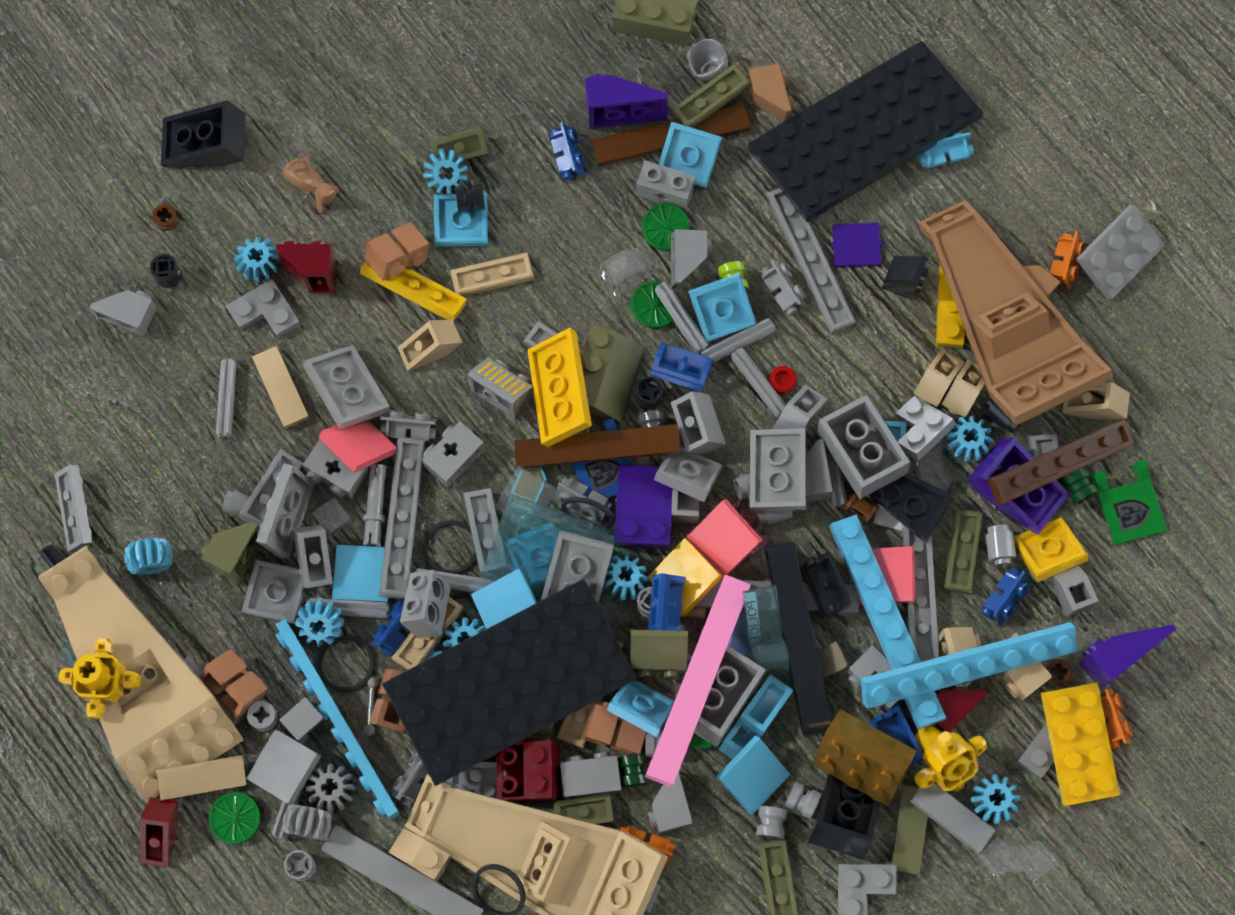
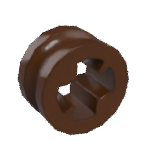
M169 204L158 205L152 213L156 226L161 230L169 231L178 223V215ZM168 212L171 219L167 218V222H162L160 216H164V213Z
M1063 659L1053 660L1046 666L1047 671L1052 676L1048 683L1053 686L1065 684L1072 676L1071 666ZM1055 666H1059L1061 671H1065V675L1060 677L1061 680L1051 673V670L1053 671L1056 668Z

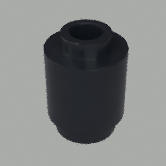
M991 398L984 407L988 409L985 415L1004 431L1007 429L1013 433L1020 425H1015Z

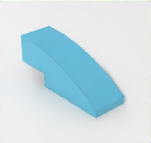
M770 674L726 736L719 750L733 759L754 736L761 739L794 690Z

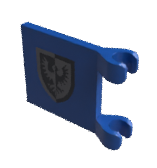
M610 418L604 421L603 428L605 431L617 430L614 419ZM626 458L575 463L572 466L578 481L588 487L584 494L588 497L591 491L594 490L606 498H611L617 495L619 464H631L629 459Z

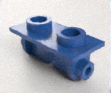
M561 122V129H553L551 131L552 135H550L554 154L558 155L564 152L563 156L556 158L559 174L564 180L573 179V174L575 173L586 177L583 169L586 166L585 160L577 146V143H579L578 135L573 128L571 129Z
M1015 568L1006 571L996 586L998 590L1004 593L1000 595L992 591L982 606L983 611L981 613L989 619L994 616L999 627H1001L1005 620L1011 618L1015 605L1029 591L1030 581L1024 570L1022 573Z
M405 600L402 603L399 601L393 606L389 613L391 618L385 625L381 624L373 634L375 639L371 645L375 647L382 645L381 651L387 656H390L392 653L395 654L406 639L405 636L398 632L400 628L410 633L400 622Z

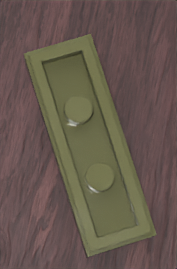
M734 63L672 108V112L682 125L694 128L749 88L751 82Z
M956 508L943 590L964 594L972 593L983 513Z
M903 785L891 865L897 866V872L919 876L928 816L909 802L918 787Z
M787 840L758 843L768 914L799 915Z

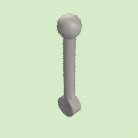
M370 678L367 682L370 692L367 726L364 727V733L369 737L375 734L373 724L369 723L374 710L375 688L379 684L376 678Z

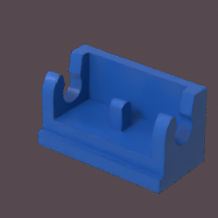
M662 342L657 350L650 376L702 392L713 358Z
M665 573L653 575L648 630L681 631L679 624L682 590L686 577Z
M899 705L882 715H877L870 721L872 727L916 750L910 766L923 759V753Z

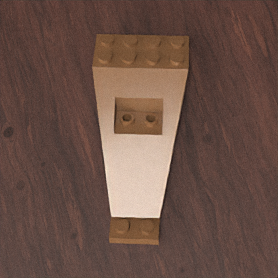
M966 200L918 222L920 231L933 243L988 394L1015 425L1027 421L1113 378L1112 369L1082 341L981 215Z

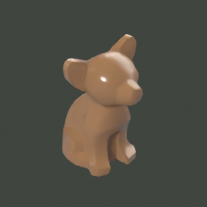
M308 156L290 161L283 169V176L297 188L314 193L316 209L320 214L324 213L325 205L332 203L336 198V194L339 193L338 187L324 183L321 175L310 166L311 159Z

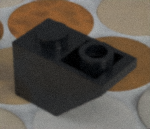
M894 256L882 289L912 300L914 293H920L929 271L928 268H925L928 258L923 256Z

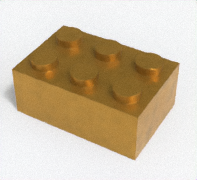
M840 709L827 729L812 765L820 768L824 773L845 782L848 786L867 794L873 800L889 806L908 771L916 750Z

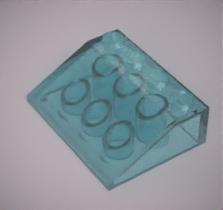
M511 493L481 577L496 581L520 568L527 579L533 595L542 598L560 530L610 544L613 541L615 530Z

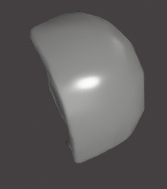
M705 39L697 42L687 54L691 73L701 81H711L726 70L728 65V58L723 45L714 39Z

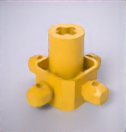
M98 638L94 648L96 654H84L76 661L73 668H64L59 672V681L61 683L73 686V690L79 697L90 702L87 703L86 713L91 719H101L106 708L103 704L104 702L116 703L123 697L124 688L136 689L140 686L141 682L139 674L126 671L127 668L113 655H110L113 654V642L108 638Z
M935 725L920 729L916 733L915 739L923 753L926 768L916 773L914 777L915 782L922 789L935 784V781L943 791L958 792L963 789L964 783L974 777L979 767L976 756H979L986 750V741L981 736H975L966 742L958 733L945 731L942 733Z

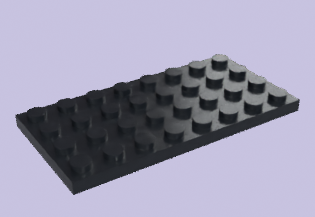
M920 41L750 141L748 149L803 219L809 222L938 145L937 142L951 137L983 117V111L925 43Z
M583 578L382 683V686L434 786H437L637 679Z

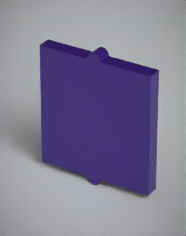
M879 223L832 224L833 242L831 243V249L834 252V267L881 266L880 247H882L883 242L880 241Z

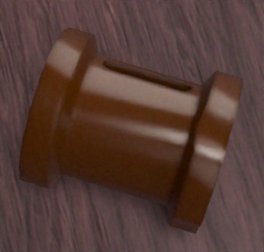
M854 493L843 508V511L857 515L858 519L862 521V525L867 526L880 507L878 505L873 506L864 498L859 499L857 494Z

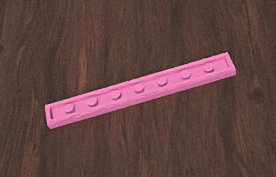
M724 575L647 770L646 778L671 788L673 787L745 602L744 592L749 591L751 584Z

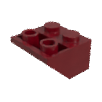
M286 241L284 244H276V250L284 269L309 293H336L337 261L331 244L323 241H313L311 244Z
M552 740L517 742L497 753V799L524 803L560 801V744Z

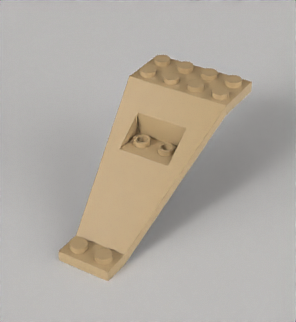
M87 545L38 576L40 582L56 603L77 660L84 654H96L94 648L98 638H108L113 642V654L110 655L120 660L127 668L126 671L136 672L141 676L138 688L123 691V697L116 703H103L106 708L100 721L116 762L146 803L150 797L156 798L160 795L156 770L214 760L244 740L213 693L107 574ZM147 669L154 670V673L150 676L144 674Z
M428 774L405 825L407 829L443 850L475 873L481 867L488 864H498L509 868L523 883L526 893L524 905L540 915H643L668 858L665 854L627 832L454 788L445 782L434 786ZM487 870L480 874L481 877L520 901L519 889L513 879L507 874L498 870Z

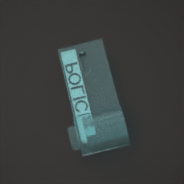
M776 585L742 591L750 652L745 653L746 657L766 669V671L789 667L787 648L782 637Z

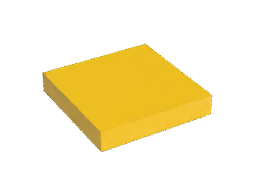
M1062 517L1048 522L1039 534H1034L1029 530L1014 536L1016 550L1038 582L1088 561V554Z
M684 538L648 576V579L652 583L653 575L660 573L686 577V582L683 584L680 615L685 617L723 576L688 539Z

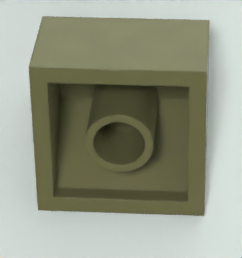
M249 522L215 533L211 540L208 539L201 549V560L210 571L240 585L261 547L256 542L259 525L255 522Z
M631 630L630 666L636 677L652 678L653 674H664L666 679H679L681 675H685L687 671L688 631Z

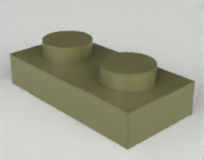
M480 126L430 140L433 154L437 159L440 158L439 149L444 150L445 157L448 156L451 149L454 150L455 156L453 160L460 155L465 160L488 153Z
M609 793L553 802L555 814L597 825L614 823Z

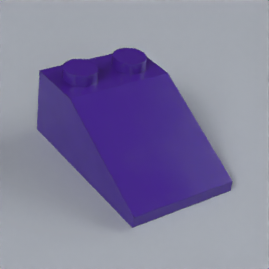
M594 74L589 78H585V98L589 129L667 120V93L613 75Z
M1014 437L1000 440L966 481L988 502L1034 534H1039L1070 494L1055 480L1009 502L997 505L987 479L1034 459Z
M619 464L614 535L615 547L669 550L673 488L654 480L659 467Z
M1174 625L1111 636L1105 642L1100 638L1082 653L1085 659L1079 665L1094 683H1098V687L1101 690L1177 628Z

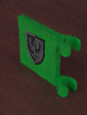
M1145 460L1137 461L1132 465L1133 472L1138 480L1135 483L1109 489L1107 477L1103 471L1091 476V482L1096 484L1100 491L1097 495L1114 546L1167 531L1150 479L1149 467Z

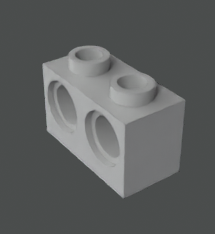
M435 570L410 573L400 622L417 638L442 634L451 586Z

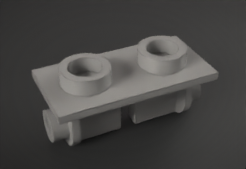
M771 260L770 262L774 267L767 266L762 269L761 278L771 293L779 288L782 290L774 296L784 313L787 312L790 316L798 311L796 306L808 307L803 300L806 298L805 293L798 284L794 286L789 278L792 276L789 268L784 263L780 264L777 261Z
M389 410L388 414L381 416L380 420H387L386 424L382 423L381 433L385 434L388 438H406V429H411L412 439L425 441L436 439V428H432V424L435 425L438 419L432 418L430 413H415L414 417L404 416V411Z
M564 477L562 482L558 483L554 497L561 504L569 497H583L599 502L609 510L613 505L609 502V498L594 490L591 491L588 497L584 494L588 487L572 477L570 479ZM570 503L566 505V507H571L581 513L587 520L595 521L602 525L605 513L600 509L585 503Z
M417 752L410 758L408 762L410 767L405 775L399 776L392 787L394 792L391 797L397 800L404 797L401 803L409 808L415 804L422 785L418 781L420 778L425 780L428 774Z

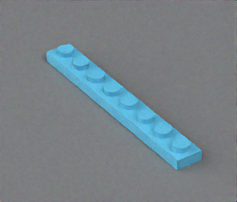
M857 515L831 523L829 528L891 670L920 663L919 655ZM934 691L905 698V702L918 730L946 719Z
M286 619L275 624L279 630V633L275 634L283 649L289 647L293 654L289 660L297 672L302 670L307 678L303 681V684L311 696L316 694L321 703L317 705V708L325 720L330 717L335 727L330 729L339 744L343 741L349 750L345 753L348 761L353 768L356 766L360 768L363 774L359 777L362 785L367 792L371 790L374 792L377 800L373 803L381 817L387 815L390 820L399 816L400 812Z
M1069 622L860 678L863 704L868 709L1077 652L1076 627Z

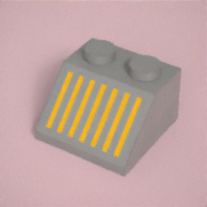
M487 357L467 374L470 390L515 420L534 394L532 382L522 374L516 376L508 371L509 367L498 359L493 361Z

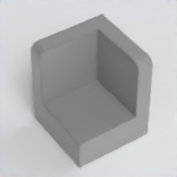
M673 489L671 523L698 524L699 500L687 494H678V490Z
M305 697L279 720L297 741L303 744L310 738L307 733L323 720V717Z

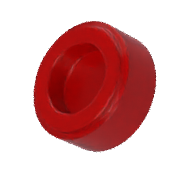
M787 366L776 367L771 372L769 383L778 394L790 393L795 388L797 381L795 372Z

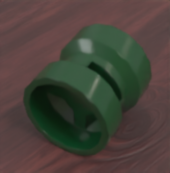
M1086 467L1074 471L1062 479L1064 486L1071 489V498L1075 504H1080L1100 492L1096 484L1091 483L1089 479L1090 473Z
M628 755L617 758L618 768L622 770V776L620 777L622 788L639 787L649 784L648 778L645 777L646 773L642 769L646 765L645 755Z

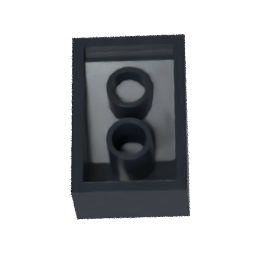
M226 100L164 117L160 165L163 167L225 166L244 161L246 113Z
M827 774L808 843L864 860L873 840L881 802L873 800L867 794Z

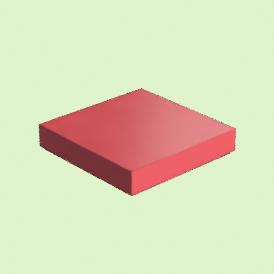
M369 420L343 429H339L336 424L321 431L319 439L354 473L394 455L397 449Z
M727 499L722 500L687 536L697 550L723 576L722 578H724V575H729L763 541Z
M907 546L872 549L895 603H915V548ZM859 596V605L863 606V603Z

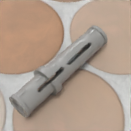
M375 464L369 466L366 514L363 515V522L365 523L363 546L373 547L375 545V547H381L382 524L385 523L383 505L387 466L377 464V468H375Z

